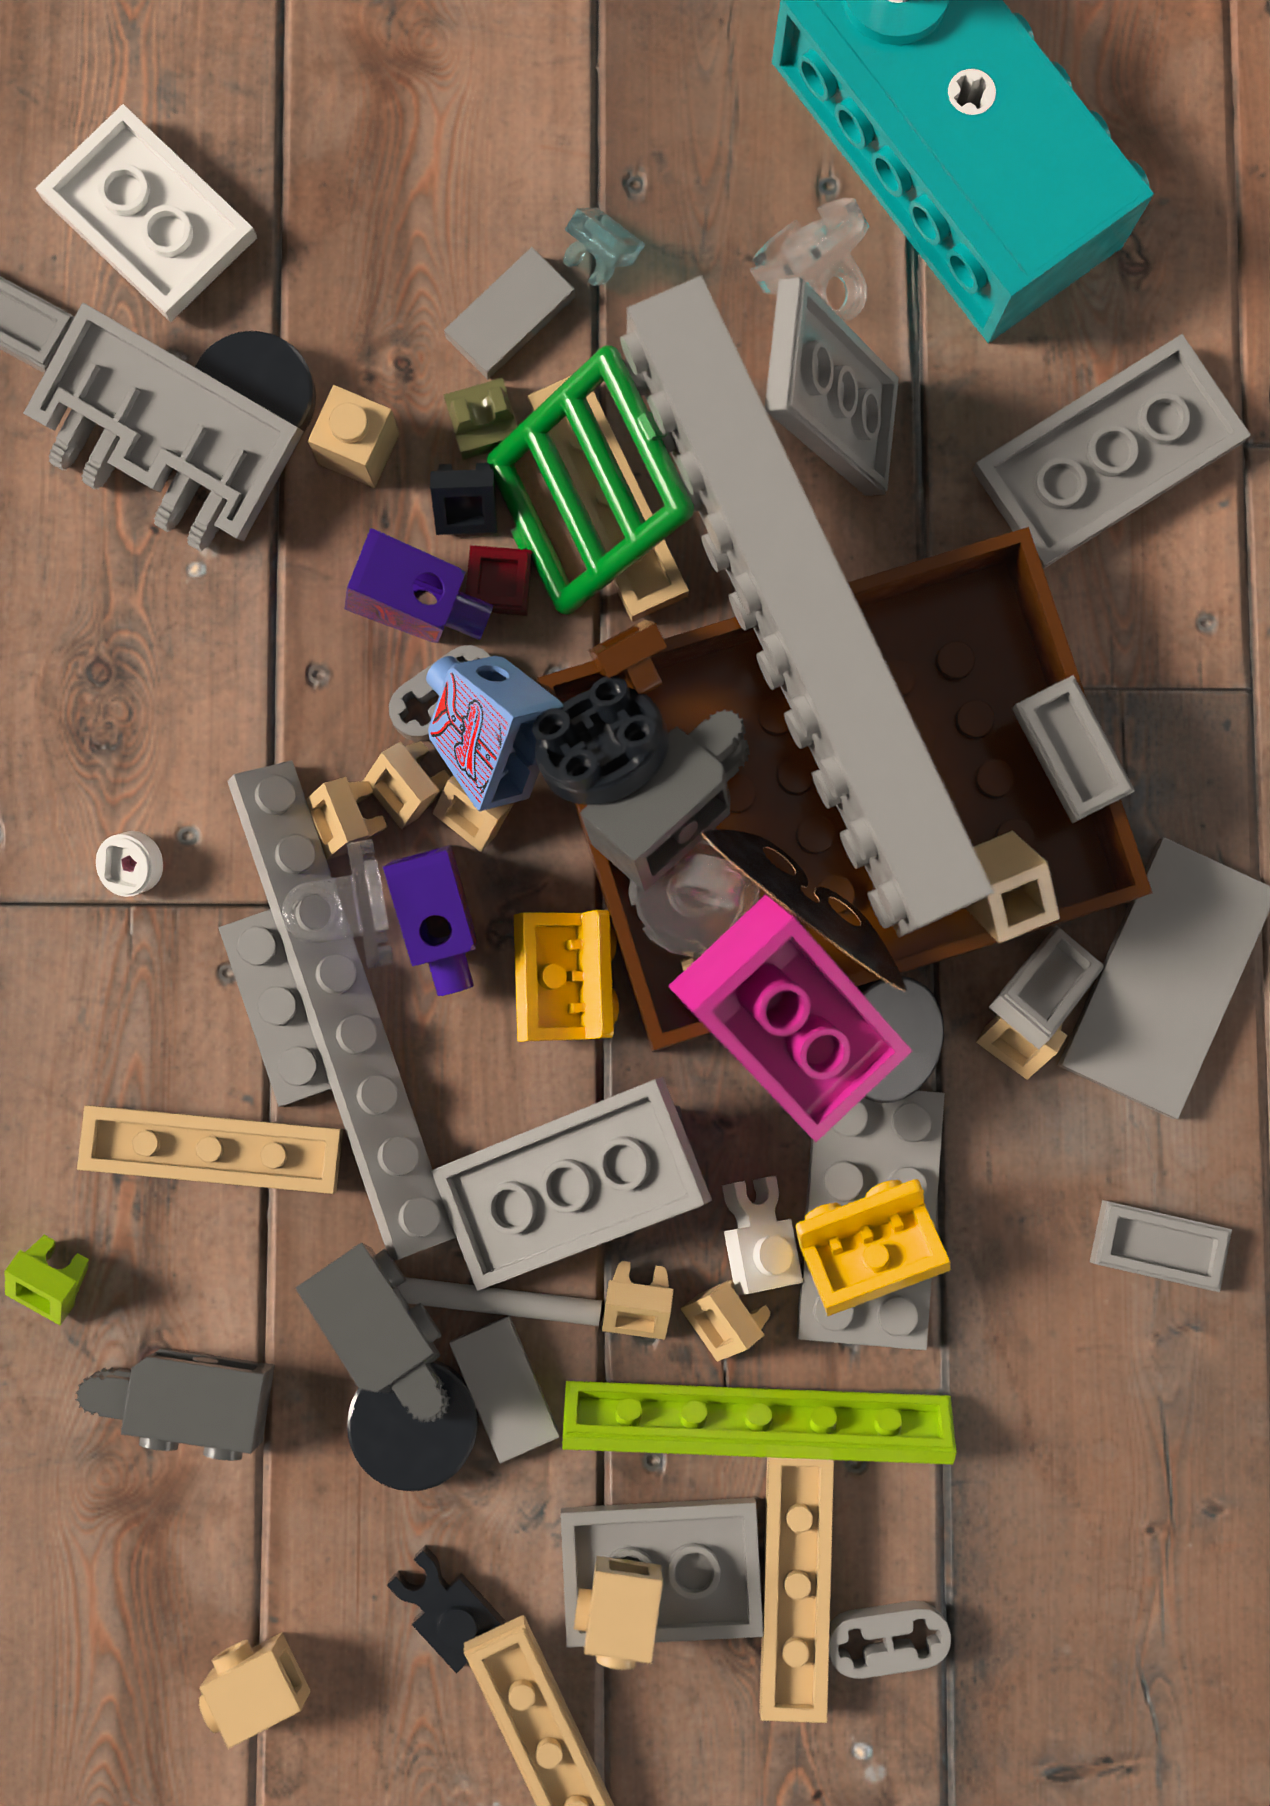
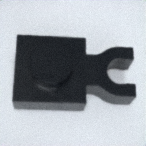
M424 1545L416 1553L413 1560L425 1570L426 1580L418 1585L411 1584L398 1570L389 1579L387 1587L402 1601L419 1606L422 1611L414 1618L412 1626L452 1670L458 1673L468 1663L464 1654V1643L505 1624V1619L462 1573L448 1584L442 1577L437 1557Z

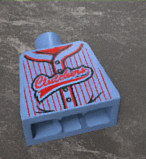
M453 656L439 659L431 666L426 676L427 683L439 696L428 728L431 742L479 812L529 799L540 771L535 757L536 738L532 731L533 723L543 712L550 709H561L564 705L503 657L491 656L461 663Z

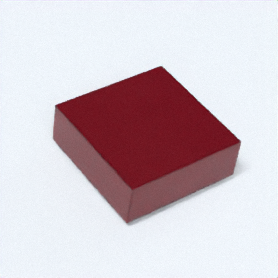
M470 545L465 594L494 605L491 613L527 616L532 550Z

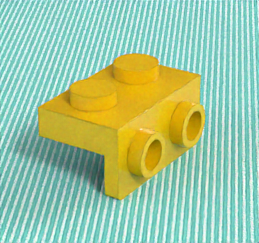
M609 911L519 913L513 915L518 1042L612 1038L614 1024L619 1013V1002L617 994L612 988L611 961L616 953V935L613 927L610 925Z
M918 1179L902 1183L900 1180L880 1183L870 1189L865 1198L841 1206L840 1203L821 1205L810 1211L805 1216V1220L795 1225L800 1249L827 1316L950 1271V1260L924 1204V1191Z

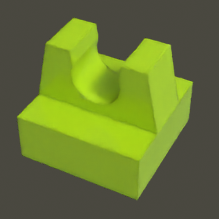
M44 1234L26 1252L19 1250L6 1268L5 1295L61 1326L75 1306V1298L88 1270L89 1259L77 1253L67 1267L62 1269L52 1268L48 1265L47 1261L55 1251V1240Z

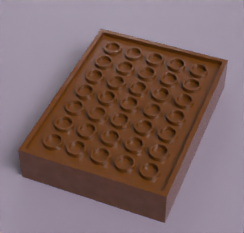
M1029 527L847 582L972 847L1013 831L1048 864L1060 918L1019 936L1152 894L1153 892L1121 799L1071 823L1011 709L1015 704L1074 675L1087 700ZM733 617L664 639L667 648L650 656L663 685L646 693V695L657 705L668 733L677 726L689 735L704 720H710V715H715L716 711L722 712L724 709L728 712L732 710L734 714L738 713L739 718L743 719L746 732L743 736L744 740L748 742L750 755H748L749 761H745L744 767L740 766L739 771L727 781L730 793V815L714 829L736 830L758 835L782 849L806 874L809 884L807 888L801 887V890L813 901L819 902L814 894L817 887L828 888L849 901L868 919L879 934L895 961L900 974L998 943L967 911L966 907L898 938L893 926L886 929L882 927L868 897V893L875 890V887L865 865L855 868L841 841L840 832L847 829L836 805L829 809L825 806L816 789L812 772L819 770V767L809 746L800 749L788 729L784 713L791 710L782 688L780 686L772 690L762 674L756 654L763 651V648L753 627L744 631L737 618ZM590 661L538 677L537 681L541 687L563 704L572 697L590 690L597 680L605 676L600 674L594 662ZM619 672L618 674L614 675V676L622 677V678L624 679V677H623V675H622L621 672ZM574 803L652 1052L712 1033L674 993L669 985L684 972L680 959L708 949L765 894L800 923L855 987L881 979L769 895L717 851L705 837L644 892L591 844L580 812L587 805ZM763 848L766 857L775 866L790 875H795V870L785 858L774 850ZM828 898L831 907L842 918L853 925H861L857 916L846 905L834 898Z

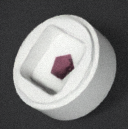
M127 831L111 836L101 844L96 855V869L100 880L108 890L119 896L130 897L152 889L159 882L163 872V858L157 844L149 836L138 831Z

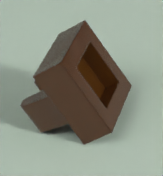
M643 620L588 650L600 674L610 678L621 672L629 688L635 689L638 694H646L663 685L650 656L667 648V645L654 622Z

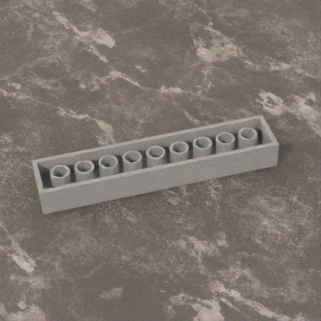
M702 275L628 307L627 334L620 337L626 357L624 362L640 395L645 396L660 431L664 435L669 433L662 440L676 462L681 474L680 477L694 504V512H699L708 531L707 534L702 535L706 554L716 572L726 569L736 590V592L729 594L734 614L742 629L746 631L753 627L763 651L757 653L756 656L762 674L772 690L780 686L791 708V710L784 713L788 729L800 749L809 746L819 767V770L812 772L814 784L825 806L829 809L836 805L847 829L840 832L841 841L854 867L859 868L865 865L875 887V890L868 893V897L880 924L884 929L893 926L898 938L994 893Z

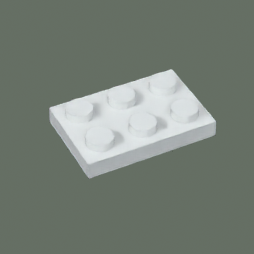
M124 104L35 188L41 198L170 322L257 239L253 227Z

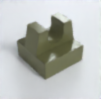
M503 378L444 394L445 403L463 460L491 452L517 427Z

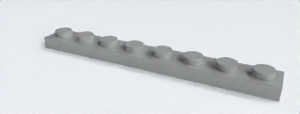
M293 761L233 774L227 782L385 1248L393 1260H398L454 1239L456 1237L432 1175V1167Z

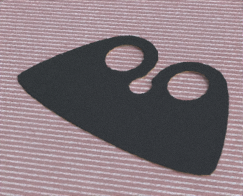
M711 829L703 831L702 835L717 851L774 899L881 979L902 991H906V986L899 969L879 934L868 919L849 901L824 887H817L814 894L819 902H815L807 897L801 890V887L807 888L809 884L806 874L788 854L769 840L758 835L736 830ZM763 848L774 850L785 858L795 870V875H790L775 866L766 857ZM828 898H834L846 905L857 916L861 925H853L842 918L831 907Z

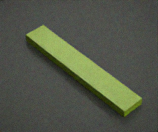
M566 1381L563 1450L951 1465L954 1464L957 1452L951 1396Z

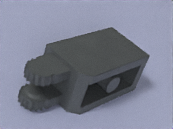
M725 709L722 712L716 711L715 715H710V720H704L689 735L676 726L668 733V750L662 765L645 785L624 798L604 804L587 805L580 812L591 844L644 892L704 838L702 835L703 831L714 829L730 815V793L727 781L739 771L740 766L744 767V763L749 761L748 755H750L748 742L744 740L743 736L746 733L743 719L739 718V714H734L732 710L730 712L725 711Z
M361 1242L295 1289L359 1389L379 1393H389L393 1390L402 1405L409 1408L407 1413L412 1414L413 1419L418 1418L420 1422H423L424 1419L425 1422H430L431 1420L436 1422L437 1418L442 1419V1415L448 1413L447 1408L451 1406L449 1405L451 1397L447 1395L448 1390H443L444 1384L430 1364L441 1356L433 1341L442 1335L423 1305L419 1303L410 1308L397 1287L404 1283L406 1279L387 1250L384 1248L375 1254L371 1247Z
M160 1348L132 1367L131 1370L119 1368L115 1371L113 1367L108 1370L103 1368L91 1375L90 1378L86 1377L83 1379L84 1382L78 1385L79 1390L75 1392L78 1394L76 1401H79V1408L82 1407L84 1413L88 1411L91 1415L98 1413L100 1417L123 1420L121 1434L140 1437L139 1446L143 1448L173 1451L178 1449L179 1443L204 1447L203 1455L217 1460L236 1461L242 1459L243 1453L251 1454L263 1441L275 1365Z

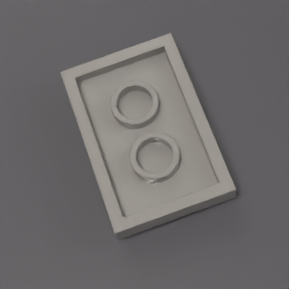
M754 1497L561 1508L567 1647L585 1646L586 1631L573 1629L579 1588L592 1590L596 1556L661 1565L663 1582L654 1643L763 1637L757 1513Z

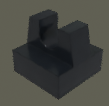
M489 462L476 463V470H453L452 464H439L437 471H431L430 491L436 535L498 533L494 469L490 468Z

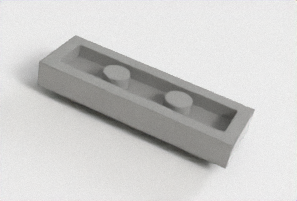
M271 909L218 927L278 1106L284 1107L332 1090Z

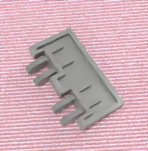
M83 302L24 411L25 415L55 431L67 408H71L56 437L55 443L52 444L53 447L48 456L50 458L49 462L62 471L68 467L70 468L78 458V454L82 451L94 426L98 424L105 428L89 456L81 476L83 477V483L95 490L103 487V484L107 482L115 467L158 492L162 491L172 470H177L173 481L162 499L161 505L158 506L154 518V524L166 532H171L179 524L200 484L211 490L187 537L188 545L199 551H204L211 544L219 528L239 540H245L304 431Z

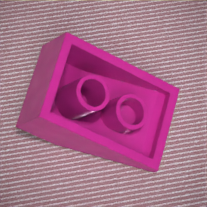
M766 894L669 985L674 993L815 1142L825 1135L912 1052L911 1048L800 923Z

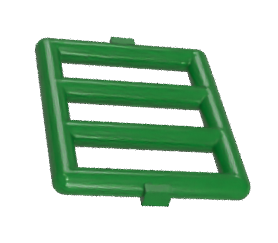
M611 345L603 346L497 445L487 457L490 468L494 469L495 483L516 525L511 530L512 536L519 549L532 550L531 558L555 609L563 615L575 612L686 523L694 514V504L662 440L669 433L664 435L660 431L652 411H648L619 350ZM604 381L664 503V506L646 521L586 399ZM566 416L625 537L608 552L550 435V431ZM529 450L587 568L571 583L514 465Z

